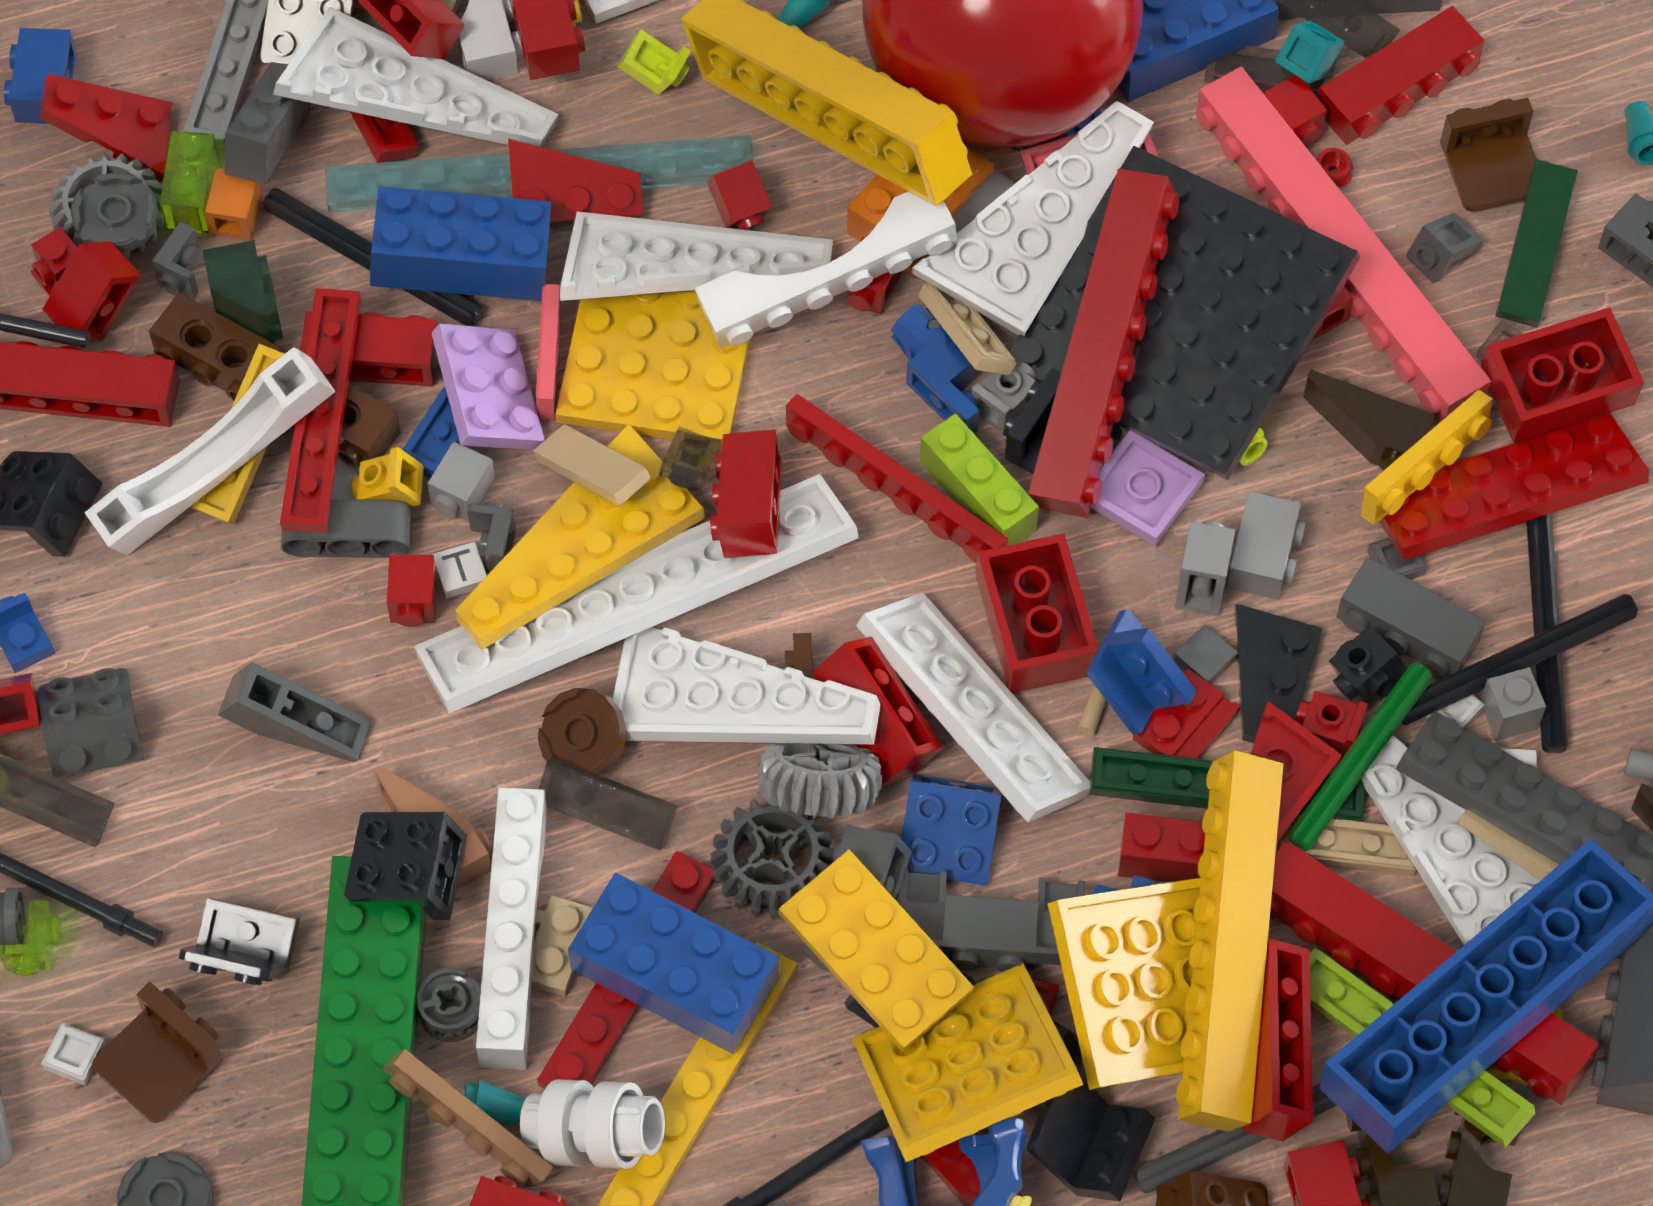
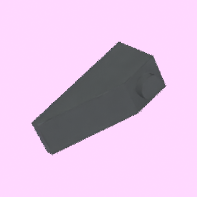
M253 662L233 675L218 716L258 735L351 762L357 761L372 720Z

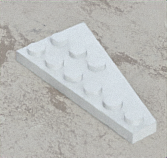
M330 6L277 80L273 95L506 145H508V138L542 147L555 127L559 115L442 59L410 56L391 35Z
M577 211L560 286V301L695 290L694 288L733 270L755 275H785L805 272L831 262L833 240Z

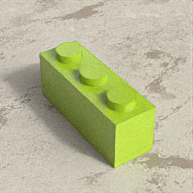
M956 413L921 437L920 463L957 504L1007 537L1008 545L1020 543L1037 531L1039 506Z

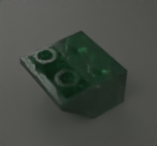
M251 240L202 250L215 312L275 345V341L283 340L267 255H257L255 241Z

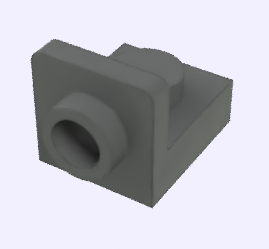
M1451 213L1424 225L1406 253V257L1432 283H1435L1442 279L1450 264L1476 253L1484 240L1457 214Z
M180 222L152 260L158 284L172 295L176 296L180 292L191 299H194L199 293L195 275L191 271L200 257V248L195 228Z
M485 502L482 505L471 503L467 511L470 529L475 532H482L479 555L485 557L489 574L512 549L516 532L513 509L506 508L495 502Z

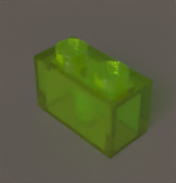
M171 131L160 201L166 231L173 232L177 225L182 222L195 228L196 233L209 234L204 211L216 169H219L220 165L214 134Z

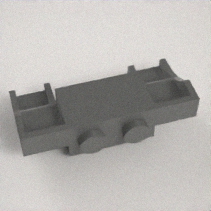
M906 868L899 889V905L958 969L969 971L982 966L996 967L1000 972H1004L1015 966H1021L1022 963L1026 970H1034V963L1061 965L1048 903L1060 899L1085 896L1086 881L1079 880L1078 884L1046 882V878H1039L1038 901L946 894L947 871H940V875L909 873L908 868Z

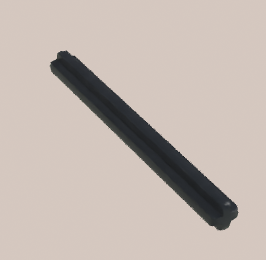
M278 188L271 189L268 195L265 196L263 203L267 212L370 270L372 242ZM402 289L465 326H475L483 314L481 305L463 294Z
M1552 513L1526 521L1534 636L1559 624ZM1559 653L1536 664L1537 685L1546 705L1540 723L1542 749L1546 753L1565 752L1568 745L1562 653Z
M1622 594L1428 685L1401 724L1408 725L1432 714L1434 711L1436 712L1483 690L1487 679L1532 667L1634 619L1638 612L1636 603L1629 594Z

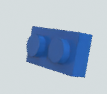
M445 387L442 388L402 449L424 465L423 474L432 477L453 441L460 444Z

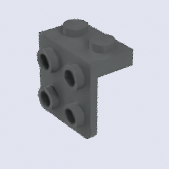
M105 668L93 674L76 678H57L39 687L42 735L54 778L144 760L142 744L133 711L130 679L126 669Z

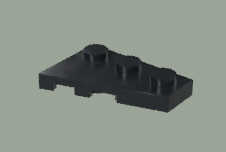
M1236 604L1234 616L1237 632L1242 740L1253 743L1268 701L1295 720L1322 628Z

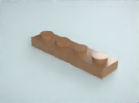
M406 1049L393 1054L382 1068L391 1076L389 1082L397 1091L409 1098H412L414 1095L429 1106L426 1112L436 1122L445 1127H450L452 1124L466 1136L463 1141L470 1149L484 1157L489 1154L503 1166L500 1170L507 1178L518 1182L521 1186H524L525 1183L528 1186L542 1183L552 1170V1165Z

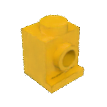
M399 447L391 448L388 455L360 462L359 475L353 477L351 481L352 493L357 500H395L404 502L410 507L420 505L424 465Z

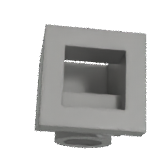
M1018 361L1011 375L991 372L980 384L976 383L972 388L971 395L979 406V416L1003 434L1005 425L1014 412L1021 414L1027 405L1025 402L1027 393L1037 378L1034 370L1028 364Z

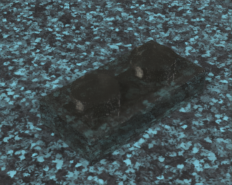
M679 426L664 457L659 476L668 478L672 484L682 488L695 487L702 489L721 440L709 438Z

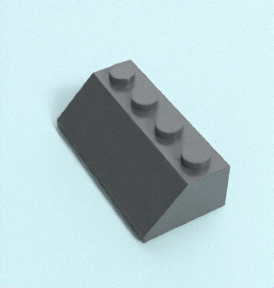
M1652 923L1650 929L1616 957L1619 959L1617 973L1610 972L1605 1000L1612 1001L1610 1016L1603 1015L1598 1035V1043L1606 1044L1603 1059L1596 1058L1591 1078V1086L1599 1087L1596 1104L1647 1115H1653Z

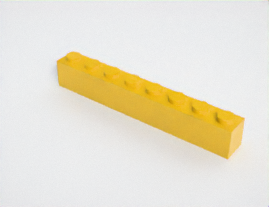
M1236 750L1213 761L1206 778V784L1210 790L1208 809L1202 821L1205 842L1204 853L1198 864L1201 884L1200 895L1194 907V920L1197 922L1196 937L1189 956V962L1193 968L1191 987L1185 999L1188 1020L1187 1031L1181 1043V1056L1184 1058L1183 1073L1176 1092V1099L1179 1104L1178 1120L1226 1132L1251 1124L1283 774V763Z

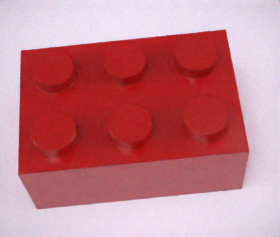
M1610 307L1490 344L1486 349L1480 366L1492 381L1489 390L1513 443L1633 406L1644 385L1642 376Z
M1065 533L977 552L975 576L1006 685L1011 693L1088 677L1087 670L1099 648Z

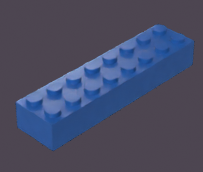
M1589 839L1326 1061L1319 1089L1388 1154L1650 929L1653 923V893L1596 842Z

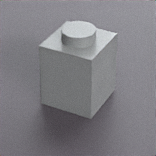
M453 441L427 483L430 502L434 508L447 517L454 518L458 516L469 521L467 514L469 504H480L495 481L492 459Z
M1530 667L1487 679L1480 700L1485 704L1483 711L1495 741L1537 730L1546 709L1545 702Z

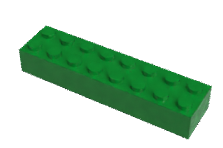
M332 856L301 1206H404L412 1098L397 1091L389 1082L391 1076L382 1068L393 1054L403 1049H406L416 1057L419 1019L417 993L422 980L427 913L416 902L349 901L344 896L352 856Z

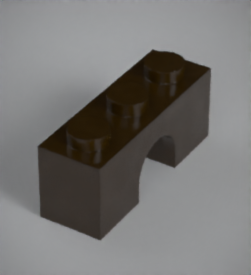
M1498 1079L1528 1101L1529 1086ZM1463 1117L1459 1132L1451 1130L1445 1158L1453 1160L1450 1176L1444 1174L1441 1176L1437 1192L1439 1202L1444 1204V1206H1507L1513 1174L1494 1170L1483 1161L1479 1148L1486 1143L1496 1141ZM1521 1131L1508 1145L1515 1146Z
M1346 1114L1350 1132L1357 1131L1360 1148L1355 1149V1157L1360 1177L1367 1176L1370 1193L1365 1194V1199H1367L1369 1206H1440L1432 1168L1410 1170L1401 1167L1393 1160L1390 1152L1387 1154ZM1420 1127L1404 1140L1415 1139Z

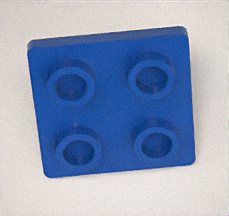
M1129 609L1119 611L1087 670V676L1132 734H1139L1143 732L1154 709L1190 704L1196 690L1149 628H1143Z

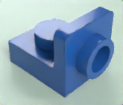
M26 593L16 597H5L0 600V648L14 673L56 654L52 643L33 611Z

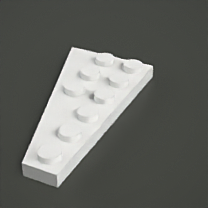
M1118 101L1114 102L1081 129L1076 137L1060 150L1054 151L1038 168L1029 175L1026 174L978 213L973 221L957 233V241L953 242L949 249L938 255H930L926 259L923 258L912 267L911 273L1017 335L1025 336L1084 238L1087 222L1117 174L1118 168L1120 169L1133 146L1141 147L1154 122Z
M650 627L625 638L613 694V700L621 709L626 724L625 741L874 744L881 706L877 695L830 680L826 682L805 677L802 671L786 667L783 670L768 665L765 659L706 640L702 642L681 637L678 631L666 627L663 630Z
M1392 735L1361 780L1385 821L1465 945L1540 882V880L1459 825L1458 822L1466 811L1465 809L1397 771L1396 767L1407 747Z

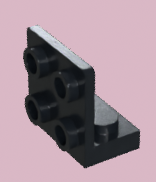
M446 812L362 813L344 896L349 901L416 902L433 920H451L467 834Z
M1081 1078L1083 1085L1045 1102L1026 1148L1029 1153L1076 1196L1120 1202L1156 1118L1143 1108L1109 1105L1096 1091L1089 1090L1088 1084Z

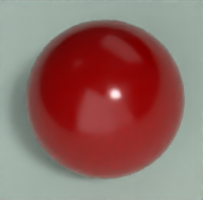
M862 0L863 28L868 50L877 72L886 73L893 81L908 89H916L923 97L938 105H947L958 119L957 127L962 142L993 148L1021 147L1049 140L1071 130L1096 112L1121 83L1133 60L1140 37L1143 16V0Z

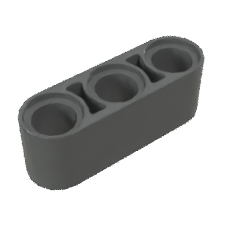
M332 499L326 534L282 530L280 548L286 554L297 557L389 558V555H406L410 550L412 509L408 504L395 500Z

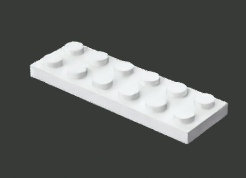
M923 592L863 614L856 625L865 637H873L899 677L912 689L927 709L953 736L958 745L966 751L984 772L985 776L994 783L1014 809L1028 823L1088 796L1090 781Z

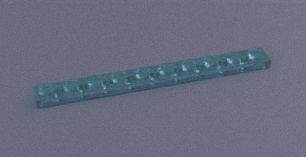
M751 135L557 149V151L638 171L640 172L641 189L707 184V181L713 175L753 160ZM509 153L325 167L328 212L376 209L378 186L512 198Z

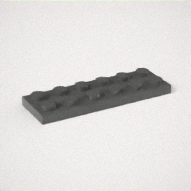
M1434 711L1407 748L1396 767L1397 771L1459 807L1471 811L1558 864H1561L1589 839H1592L1649 891L1653 887L1652 834L1645 833L1621 819L1616 813L1605 810L1581 796L1576 790L1565 787L1541 773L1536 767L1518 760L1501 750L1496 744L1478 737L1450 718H1445Z

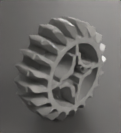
M104 151L101 161L94 162L87 155L85 166L79 167L72 163L70 168L72 176L60 174L58 180L60 187L52 188L51 198L53 202L49 203V213L53 220L51 221L53 230L61 227L76 247L83 243L75 233L70 209L74 196L80 188L83 190L86 186L90 185V180L103 174L118 172L131 174L141 179L142 183L148 188L150 187L155 194L159 213L156 229L164 228L165 219L163 214L166 213L167 205L165 198H163L162 184L156 180L151 168L143 169V165L138 158L128 163L127 157L121 153L113 161L110 160V156ZM156 229L147 241L156 242V237L158 236ZM145 243L137 247L136 250L144 253ZM130 252L122 253L129 261Z
M775 743V745L766 747L765 753L761 755V763L758 764L757 778L759 779L760 796L767 799V803L772 806H779L783 812L793 811L797 816L803 814L811 815L814 819L817 816H826L832 819L834 816L847 818L851 816V813L861 814L865 812V809L874 806L875 801L878 800V793L882 785L879 758L871 754L869 749L859 748L857 744Z

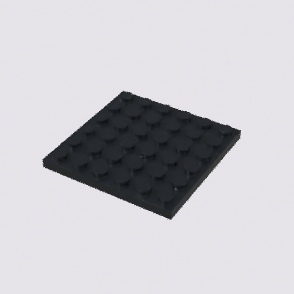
M1133 146L1120 169L1168 176L1175 192L1179 195V207L1175 219H1169L1167 225V252L1164 259H1158L1154 273L1157 275L1156 292L1154 298L1146 302L1143 313L1146 316L1145 333L1141 341L1136 340L1132 354L1135 356L1134 373L1132 379L1124 383L1121 394L1124 398L1123 414L1120 421L1114 422V424L1132 431L1150 442L1229 480L1360 260V255L1357 250ZM1115 177L1089 218L1084 238L1025 336L1019 334L1009 350L1016 362L1022 361L1034 370L1037 375L1035 380L1043 381L1051 368L1062 373Z

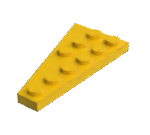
M627 425L607 447L646 467L651 479L620 506L575 482L564 492L455 610L458 623L481 650L705 519L704 508L631 425Z

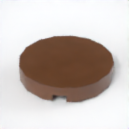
M573 688L557 695L546 706L542 715L545 718L542 722V729L539 728L538 742L543 758L553 770L570 778L591 779L606 773L618 761L625 746L626 724L621 709L611 697L594 689Z

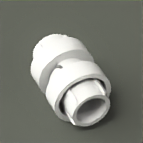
M553 1080L547 1085L543 1093H532L526 1098L520 1115V1133L523 1143L534 1152H541L545 1161L555 1166L582 1167L591 1160L599 1168L630 1169L635 1166L642 1155H654L658 1152L665 1131V1117L661 1103L655 1096H644L641 1089L632 1082L603 1081L593 1087L591 1083L584 1080Z

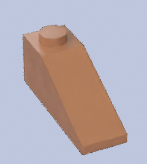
M384 766L374 769L377 787L392 812H446L467 834L456 890L491 872L489 854L493 853V847L482 828L474 830L466 816Z

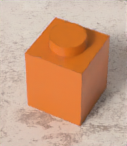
M216 169L204 211L210 235L252 240L263 199L260 183L226 175L225 170Z

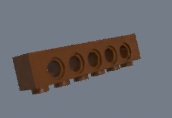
M178 292L149 330L155 355L175 360V364L188 370L199 383L208 387L212 384L226 391V394L233 401H235L258 344L284 354L288 352ZM200 342L208 343L207 345L200 348L192 347L193 345ZM235 362L244 363L243 365L237 368L228 367L230 364ZM348 385L343 422L354 424L348 428H342L338 458L351 467H357L362 461L384 456L401 432L397 411Z

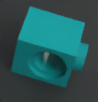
M1308 20L1293 26L1274 62L1306 82L1312 83L1327 76L1345 41L1313 21Z

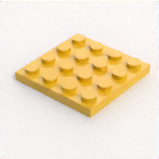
M695 290L580 299L555 414L556 423L621 432L627 425H631L638 435L722 447L723 434L732 433L750 339L740 345L731 346L728 344L720 348L699 305Z
M1201 878L1060 899L1048 903L1089 1090L1183 1073L1184 1058L1181 1056V1043L1187 1031L1188 1020L1185 999L1191 987L1193 967L1190 965L1189 956L1196 937L1197 922L1194 920V907L1200 895Z
M1023 963L1021 966H1015L974 985V991L904 1052L900 1050L881 1027L874 1028L852 1038L905 1162L930 1154L942 1146L965 1136L973 1135L983 1128L1008 1117L1016 1116L1024 1110L1054 1097H1059L1067 1091L1083 1085L1079 1072Z

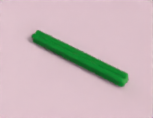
M1413 662L1409 665L1290 830L1288 836L1289 841L1303 851L1311 849L1432 681V672L1418 662Z

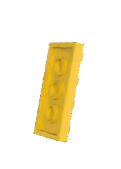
M850 849L778 910V914L902 1052L974 991V986Z

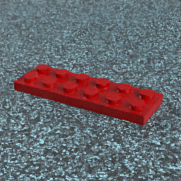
M1608 413L1454 462L1449 466L1444 465L1434 474L1432 480L1424 489H1416L1405 499L1403 505L1395 514H1387L1379 522L1404 561L1648 483L1649 469L1612 414Z

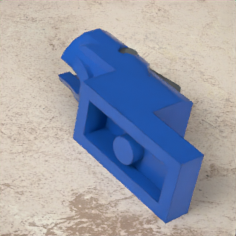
M920 304L914 305L902 314L891 329L894 333L891 338L899 345L909 359L906 370V384L944 421L956 413L973 433H976L978 431L979 406L973 396L964 390L974 380L975 369L929 309L924 308Z

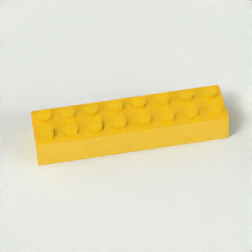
M701 0L680 18L703 80L937 207L972 175L967 159L968 151L958 131V119L947 105L936 104L923 97L916 89H908L898 84L886 73H878L864 66L857 58L841 54L834 50L827 42L817 41L805 35L798 27L794 25L788 26L775 19L768 11H760L748 5L744 0Z

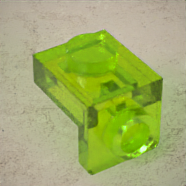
M48 900L29 901L26 945L0 946V959L6 971H11L16 975L31 976L38 974L40 970H53V945L61 944L62 927L60 917H54Z

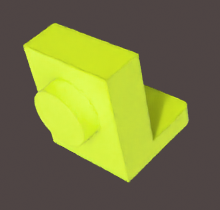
M641 29L634 35L617 68L660 95L670 85L677 87L682 82L690 68L685 62L691 49L684 45L675 52Z

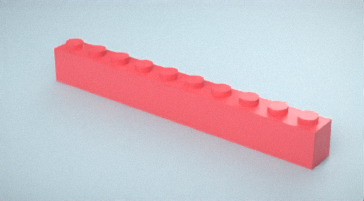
M1241 66L1199 89L1197 109L1195 111L1198 122L1206 131L1211 130L1220 142V147L1225 157L1231 162H1236L1244 172V178L1250 189L1262 195L1268 203L1269 209L1359 252L1360 260L1344 285L1354 298L1350 316L1361 321L1368 330L1369 339L1374 347L1379 351L1383 350L1393 362V368L1399 379L1404 383H1409L1416 391L1422 408L1426 412L1435 414V417L1441 422L1477 390L1488 395L1492 382L1243 67Z

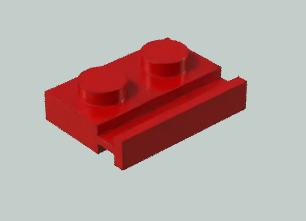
M1188 668L1184 675L1196 690L1190 704L1154 709L1143 732L1133 734V740L1152 754L1201 759L1239 714L1241 707L1236 702L1233 704L1224 697V693Z

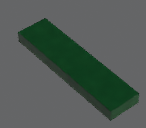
M1536 159L1495 314L1496 317L1537 328L1543 311L1578 170Z

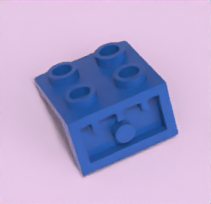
M913 774L909 785L901 838L912 851L907 865L908 872L940 875V871H947L948 880L986 885L989 880L998 815L1002 804L1003 794L994 786Z

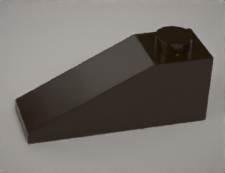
M1310 370L1307 377L1303 398L1371 464L1379 466L1383 471L1431 431L1435 414L1314 370Z

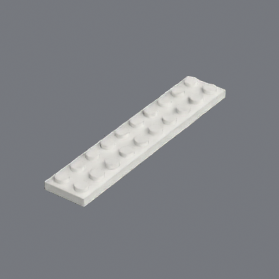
M818 474L781 490L777 554L724 558L720 540H712L709 520L679 533L483 650L478 647L462 626L414 646L417 659L447 712L450 714L859 538L857 526L821 474Z

